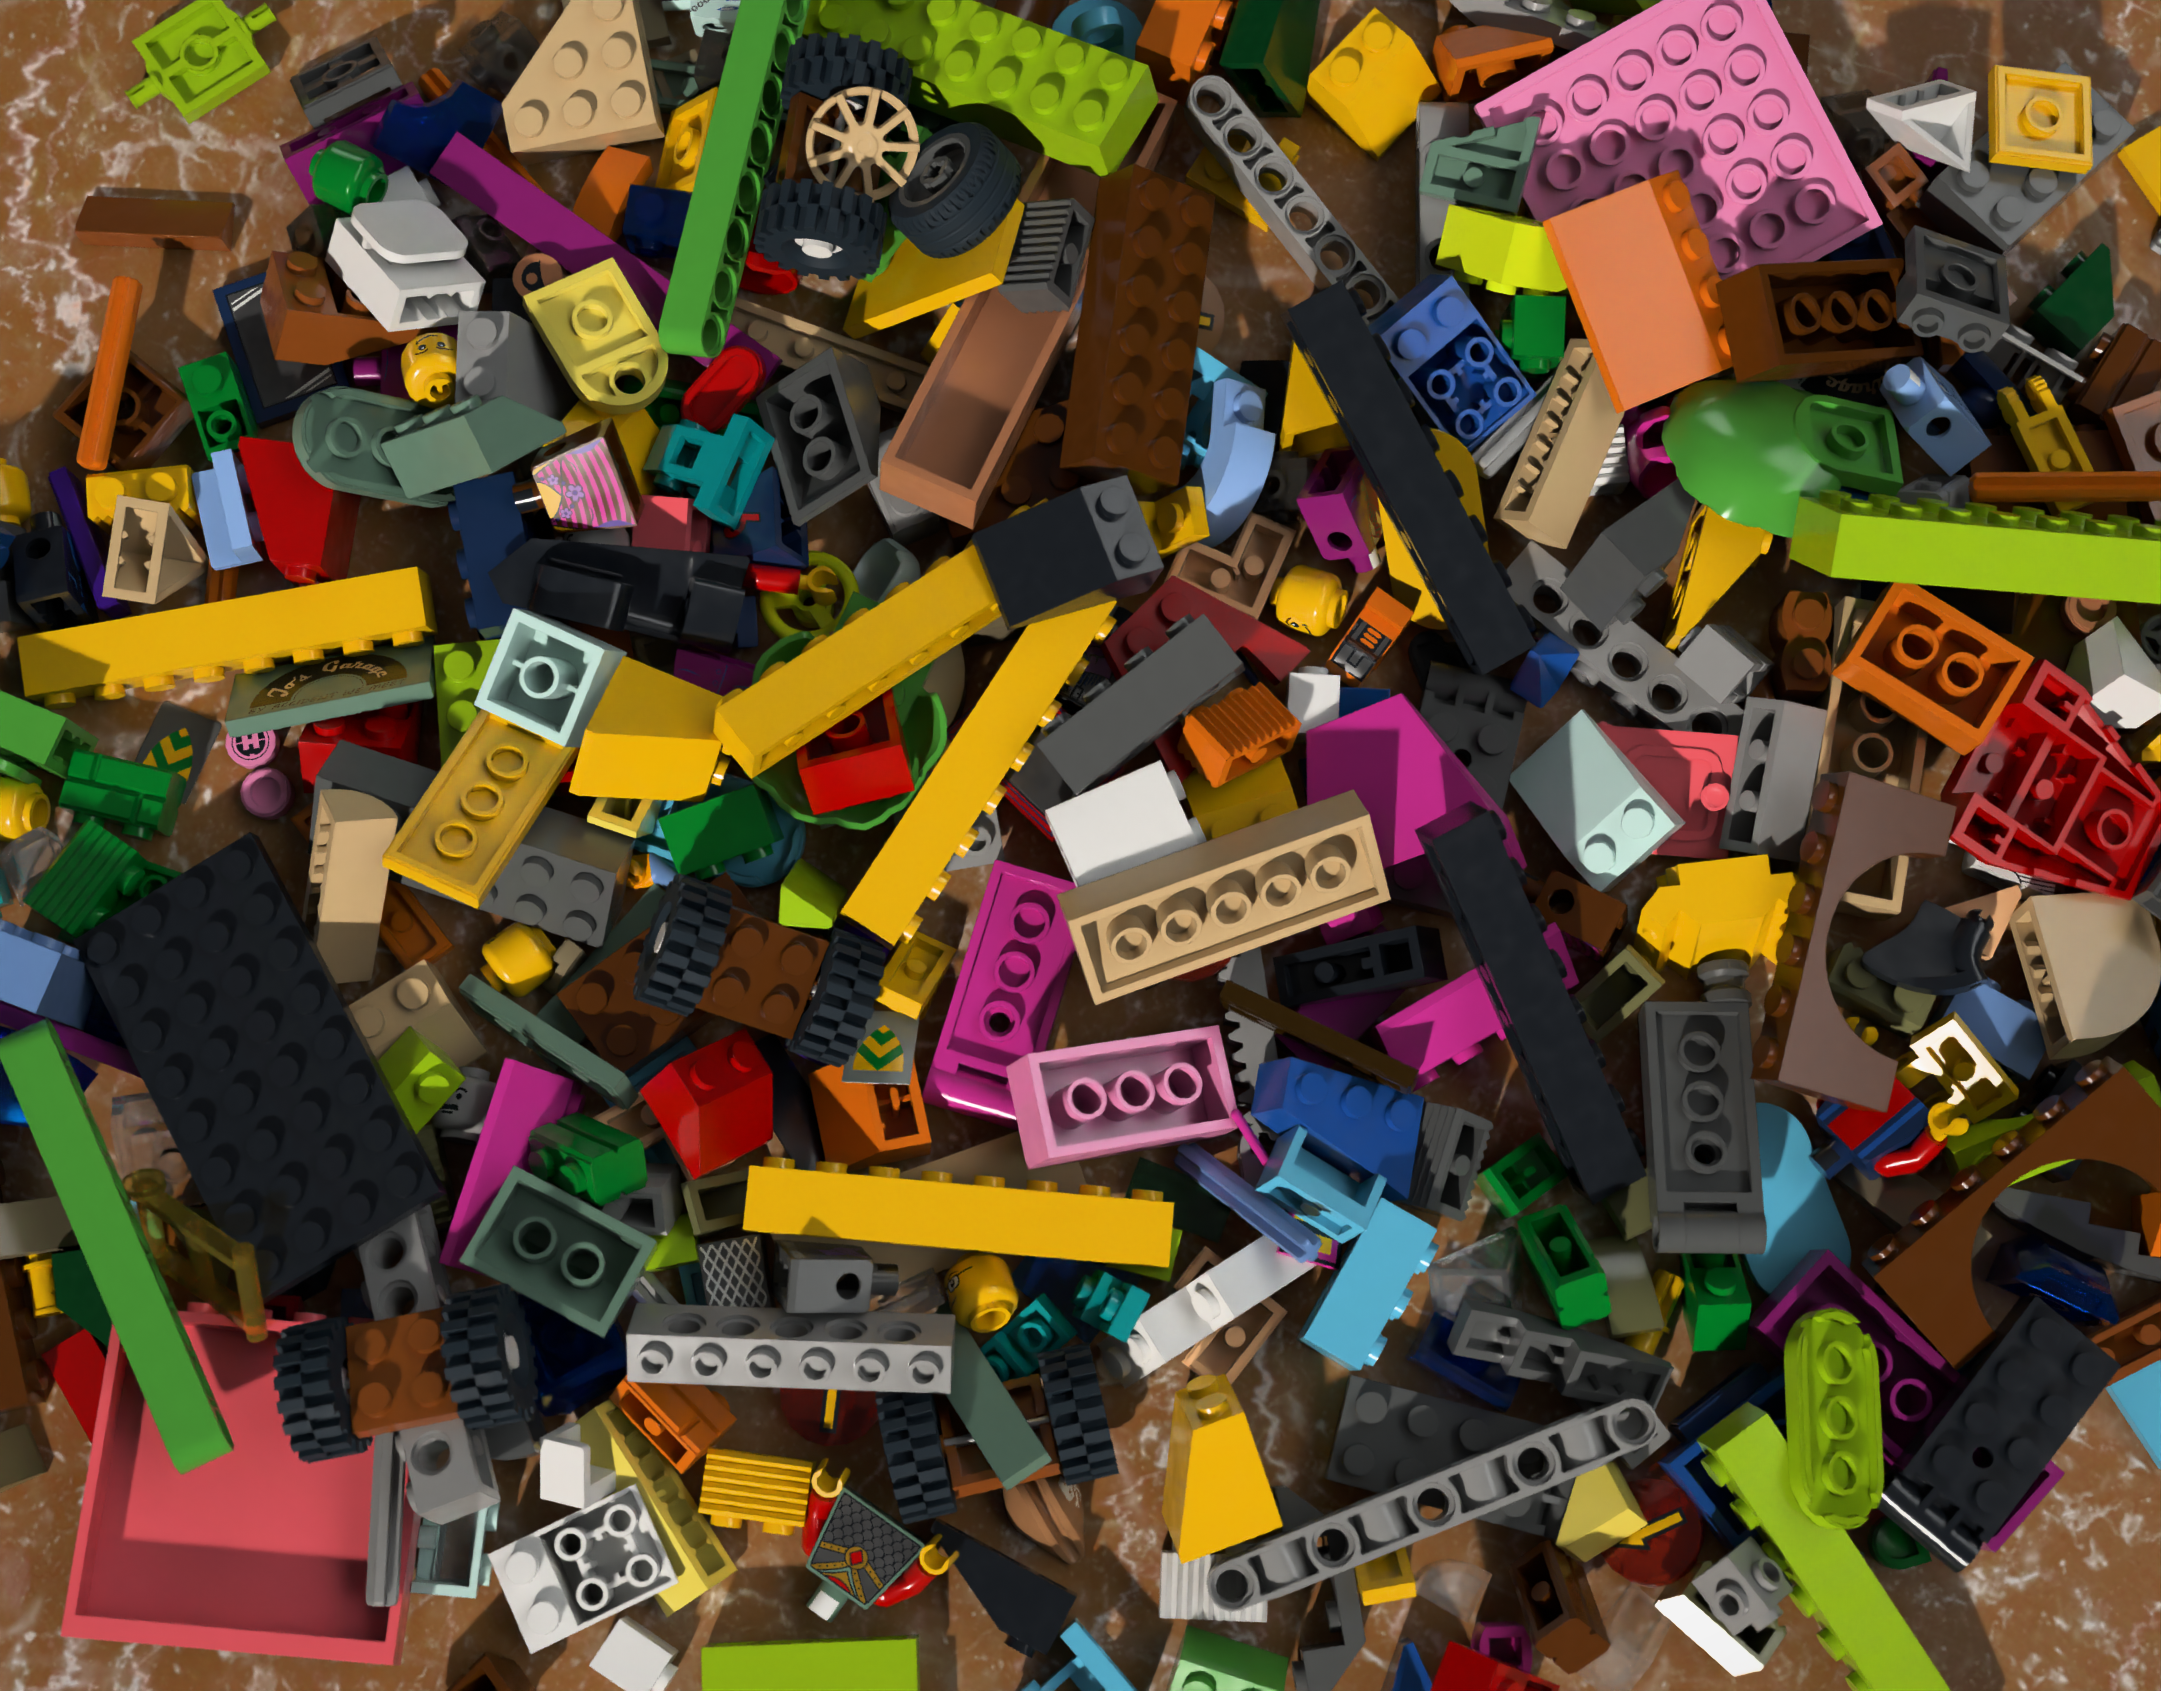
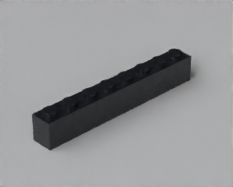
M1341 280L1288 309L1280 316L1469 668L1474 674L1484 675L1537 645L1531 633L1536 631L1534 621L1527 609L1522 604L1516 606L1507 590V588L1512 586L1510 576L1498 559L1492 562L1483 545V543L1488 541L1485 529L1474 514L1468 517L1459 500V498L1464 496L1461 484L1450 469L1444 471L1435 455L1436 452L1440 451L1439 444L1428 425L1423 424L1420 426L1411 408L1416 403L1409 387L1402 378L1395 380L1386 363L1391 360L1390 352L1382 337L1378 333L1371 335L1362 318L1367 314L1360 295L1353 287L1347 289Z
M1469 801L1415 829L1573 1189L1591 1204H1595L1647 1176L1639 1158L1645 1155L1643 1145L1633 1129L1630 1127L1626 1128L1620 1114L1626 1110L1624 1101L1614 1085L1611 1083L1607 1084L1601 1070L1606 1067L1604 1055L1593 1039L1588 1040L1582 1026L1583 1023L1587 1022L1585 1011L1578 999L1573 994L1569 995L1562 980L1567 977V970L1558 953L1552 948L1549 950L1542 934L1548 930L1546 921L1538 907L1534 903L1529 904L1522 888L1528 884L1526 875L1519 862L1514 857L1509 858L1502 842L1507 838V832L1494 810L1489 811Z

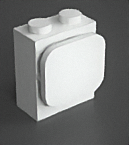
M413 199L362 203L353 208L351 217L336 218L325 261L388 332L458 324V311H477L486 283L484 278L463 257L468 246L467 238L438 207L429 202Z
M1161 760L1045 810L1047 823L1076 888L1206 842L1205 835L1197 818L1193 817L1187 820L1179 801L1185 799L1186 795L1175 770L1166 773Z

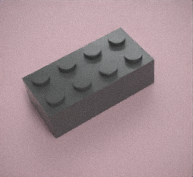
M2066 62L2054 71L2078 75ZM2091 87L2093 166L2086 174L1989 163L1988 130L1972 145L1970 173L1949 165L1935 178L1915 205L1948 237L2005 256L2108 162L2136 129Z
M1190 613L1181 618L1165 632L1169 638L1168 642L1154 653L1148 646L1139 651L1123 665L1128 671L1126 675L1113 685L1107 679L1103 680L1082 697L1087 704L1084 708L1073 716L1065 711L1041 729L1045 738L1037 746L1075 795L1079 796L1096 788L1184 719L1193 709L1203 704L1245 671L1242 661L1204 613L1195 620Z

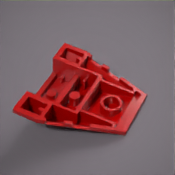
M2040 659L2026 671L1983 743L1965 756H1960L1941 791V802L1957 806L1949 840L1987 865L2114 898L2131 900L2161 843V791L2140 762L2133 763L2120 746L2118 740L2121 737L2112 725H2105L2090 705L2093 698L2085 687L2046 659Z

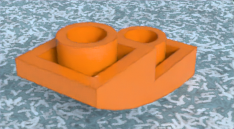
M607 146L589 173L576 199L572 212L616 242L633 219L630 202L654 172L650 156Z

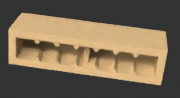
M1570 338L1564 352V358L1558 366L1493 517L1503 526L1526 538L1562 549H1567L1625 413V411L1616 413L1588 339Z
M346 789L320 791L302 919L336 984L370 981L372 979L389 869L382 866V856L395 838L398 821L396 813L381 800L362 792Z

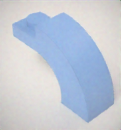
M1227 377L1214 382L1210 440L1203 462L1189 482L1171 491L1173 493L1185 486L1202 487L1210 536L1198 542L1210 548L1219 545L1229 538L1253 509L1270 469L1276 435L1275 433L1263 430L1266 390Z

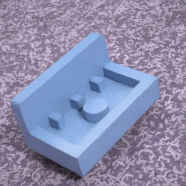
M232 449L212 452L211 457L214 469L193 473L191 477L210 564L214 570L218 571L263 561L260 541H264L257 513L252 510L249 496L251 491L243 463L241 464Z

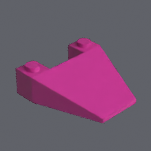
M1403 693L1306 731L1307 806L1354 789L1370 815L1383 869L1424 854L1425 852L1415 829L1469 801L1489 811L1494 810L1507 832V838L1502 842L1509 858L1514 857L1522 869L1527 866L1506 814ZM1377 904L1321 924L1319 927L1326 945H1330L1374 929L1384 921V918Z

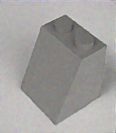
M458 311L455 403L475 394L479 395L482 402L503 395L561 422L578 403L579 398L571 389L534 324L510 311Z

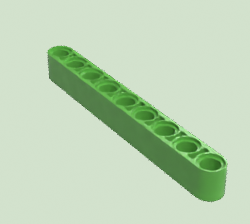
M810 0L740 1L659 323V342L666 353L715 358L723 350L765 185L763 176L769 169L784 109L780 95L790 45H795L796 39L802 36Z
M45 1018L0 1038L1 1062L174 1466L183 1475L234 1451V1443L56 1029L51 1021Z

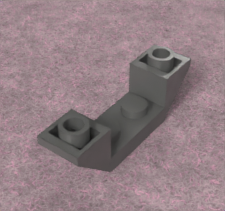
M1284 1485L1273 1487L1274 1501L1283 1527L1271 1532L1280 1531L1281 1533L1324 1515ZM1327 1529L1319 1536L1324 1538L1325 1546L1317 1547L1319 1554L1323 1558H1337L1345 1550L1346 1540L1340 1530ZM1354 1567L1329 1577L1333 1600L1325 1601L1327 1624L1330 1633L1339 1632L1340 1640L1298 1647L1300 1660L1291 1662L1295 1691H1332L1366 1642Z

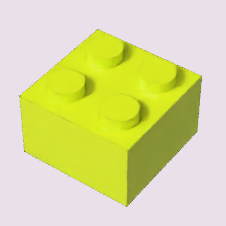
M1449 204L1435 264L1455 270L1453 275L1455 280L1482 285L1483 280L1486 279L1485 289L1507 295H1515L1520 287L1524 288L1523 295L1553 296L1554 292L1570 294L1541 221L1518 215L1514 216Z

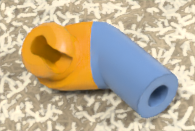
M655 853L635 855L631 859L626 886L639 889L657 884L666 889L670 881L673 882V878L678 872L674 863Z

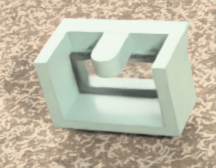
M500 1503L443 1525L423 1518L417 1542L419 1555L416 1578L412 1581L410 1593L476 1598L479 1594V1586H490L493 1566L487 1555L489 1553H484L486 1531H497Z

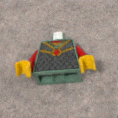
M824 1458L812 1476L813 1488L808 1498L805 1527H802L801 1547L809 1557L806 1567L823 1579L806 1603V1606L814 1613L832 1623L848 1599H851L865 1610L872 1604L888 1608L920 1594L937 1575L944 1573L959 1557L957 1550L950 1557H944L937 1551L936 1544L943 1537L941 1534L935 1535L929 1542L925 1541L850 1486H844L850 1476L848 1468L844 1469L840 1478H833L828 1475L825 1469L829 1459Z

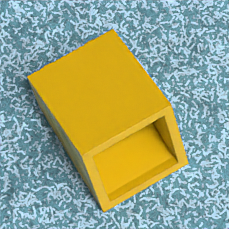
M1292 339L1285 400L1276 450L1278 464L1324 452L1325 449L1350 445L1297 345Z
M623 655L585 729L569 792L578 796L703 802L711 784L721 787L732 761V758L724 755L731 756L730 752L713 733L715 709L723 696Z
M1225 1373L1219 1376L1208 1374L1196 1377L1186 1385V1388L1175 1391L1162 1515L1181 1564L1283 1527L1245 1413Z

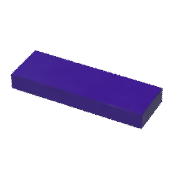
M65 466L48 473V480L98 608L115 620L131 615L132 612L127 600L102 597L108 550L98 525L88 518L87 496L81 481Z

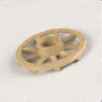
M857 86L835 93L817 109L808 126L805 151L811 172L820 184H823V180H829L822 173L819 165L843 157L846 159L845 166L834 181V187L840 189L843 188L853 170L859 167L862 174L863 192H855V194L861 195L865 193L873 198L872 203H874L875 200L893 193L899 186L903 187L905 185L906 179L916 163L918 152H920V143L917 127L911 112L898 98L879 88ZM858 95L869 96L863 122H856L845 100L846 98ZM880 98L891 104L897 112L882 125L875 127L873 123ZM836 103L848 125L843 132L820 122L825 113ZM904 120L909 142L885 141L884 135ZM816 131L839 140L840 148L815 155L814 140ZM883 152H908L899 172L882 157ZM872 164L878 165L892 178L889 183L875 190L872 187Z

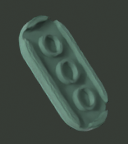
M335 386L312 394L297 410L292 427L294 449L304 470L321 485L337 491L429 508L443 507L448 505V501L456 500L453 486L407 499L380 445L398 435L394 428L398 423L421 413L425 415L437 408H428L413 400L347 386Z

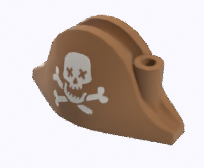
M1059 1463L1061 1471L1059 1475L1017 1484L1008 1491L1005 1487L1002 1488L1006 1516L1013 1528L1023 1537L1069 1566L1085 1557L1084 1511L1081 1488L1079 1484L1066 1485L1062 1464Z

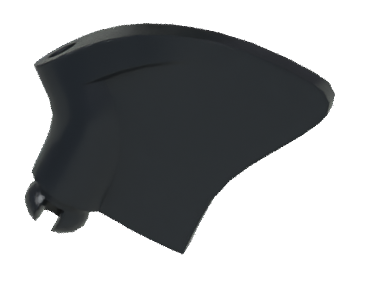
M1924 899L1911 923L1897 935L1868 950L1862 956L1860 964L1870 974L1906 990L1929 995H1955L1968 992L1988 981L1980 959L1990 939L1989 932L1994 927V921L1991 915L1986 919L1980 917L1979 915L1983 911L1980 909H1973L1967 913L1966 918H1960L1945 908Z

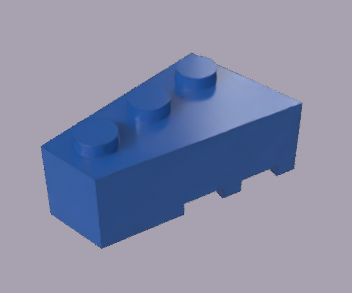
M1294 1057L1259 1064L1251 1109L1253 1117L1280 1136L1298 1124L1303 1126L1308 1132L1301 1146L1302 1148L1359 1183L1364 1182L1377 1173L1387 1178L1380 1198L1382 1197L1389 1202L1408 1199L1424 1097L1412 1093L1405 1095L1389 1086Z

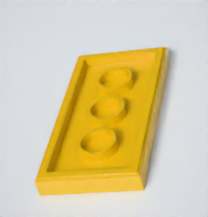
M1017 198L1006 218L988 238L968 252L955 257L941 259L929 257L906 238L891 257V262L883 273L876 276L872 282L858 279L843 330L855 340L1003 284L1025 205Z
M481 709L383 854L382 866L479 909L577 757L579 748L564 747Z

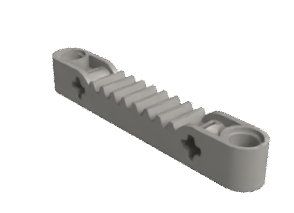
M1260 947L1240 953L1238 957H1229L1211 964L1219 971L1216 979L1217 985L1224 986L1228 979L1268 998ZM1229 1011L1223 1017V1025L1237 1029L1228 1034L1226 1045L1240 1048V1050L1230 1056L1229 1065L1243 1068V1071L1234 1075L1232 1084L1246 1088L1245 1092L1237 1096L1236 1104L1250 1110L1243 1116L1258 1140L1259 1136H1265L1268 1144H1275L1280 1135L1251 1115L1259 1064L1278 1060L1274 1032ZM1242 1135L1237 1148L1240 1177L1256 1188L1264 1167L1256 1154L1251 1153V1147ZM1248 1223L1250 1230H1257Z

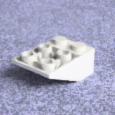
M636 1484L487 1554L530 1654L680 1583Z

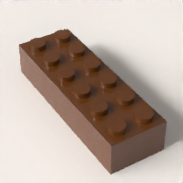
M1134 163L1099 179L1094 214L1095 222L1091 235L1059 468L1100 482L1127 475L1134 493L1144 496L1177 486L1179 482L1216 196Z

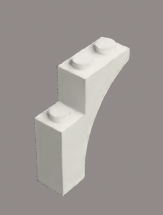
M1264 1235L1142 1313L1126 1343L1112 1336H1108L1097 1345L1103 1353L1104 1364L1110 1374L1119 1379L1126 1389L1315 1267L1316 1264L1306 1261L1299 1263L1293 1257L1277 1253V1245Z

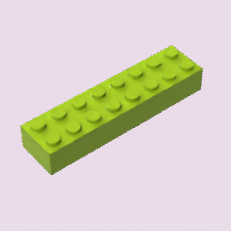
M810 0L801 36L808 40L809 34L819 33L823 38H826L828 32H838L841 38H849V34L860 36V41L868 43L871 39L881 43V49L883 50L891 47L898 52L897 58H905L909 62L908 68H912L913 71L909 103L960 123H980L999 138L1100 177L1108 176L1117 171L1159 101L1149 65L973 0Z
M1825 489L1820 490L1819 498L1799 496L1789 558L1829 577L2161 604V519H2155L2154 525L2141 524L2140 519L2134 517L2108 515L2107 521L2092 519L2093 515L2067 510H2062L2060 517L2045 515L2044 510L2014 506L2012 513L1997 511V507L1993 505L1966 502L1964 509L1948 507L1949 502L1929 498H1917L1916 505L1900 503V498L1883 494H1869L1868 501L1853 499L1851 498L1852 494Z

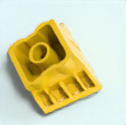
M1768 854L1677 864L1674 867L1667 868L1665 875L1656 877L1657 891L1641 910L1633 948L1658 974L1667 965L1687 980L1692 972H1697L1696 968L1699 965L1719 959L1745 961L1750 970L1761 954L1777 965L1776 948L1779 940L1784 935L1790 911L1788 908V897L1797 881V875L1793 872L1772 874Z

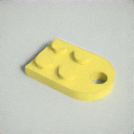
M613 257L523 296L522 306L571 389L585 404L605 413L628 414L645 408L658 397L666 381L668 354L662 349L657 330ZM631 375L642 382L643 388L637 393L627 394L616 387L615 381L621 376Z

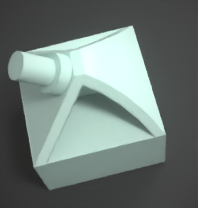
M513 608L474 705L559 745L580 748L585 729L623 655L626 656L627 652L542 613Z

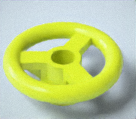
M808 551L809 566L829 567L842 583L845 595L844 604L835 620L832 617L834 614V604L829 606H822L817 603L813 606L803 605L807 598L812 597L810 591L798 590V595L761 590L760 610L769 629L781 639L802 632L785 624L776 609L791 608L800 624L807 628H820L808 631L815 638L822 634L829 637V632L835 631L853 591L859 593L857 580L851 569L843 561L826 552ZM824 584L819 588H826L827 584Z

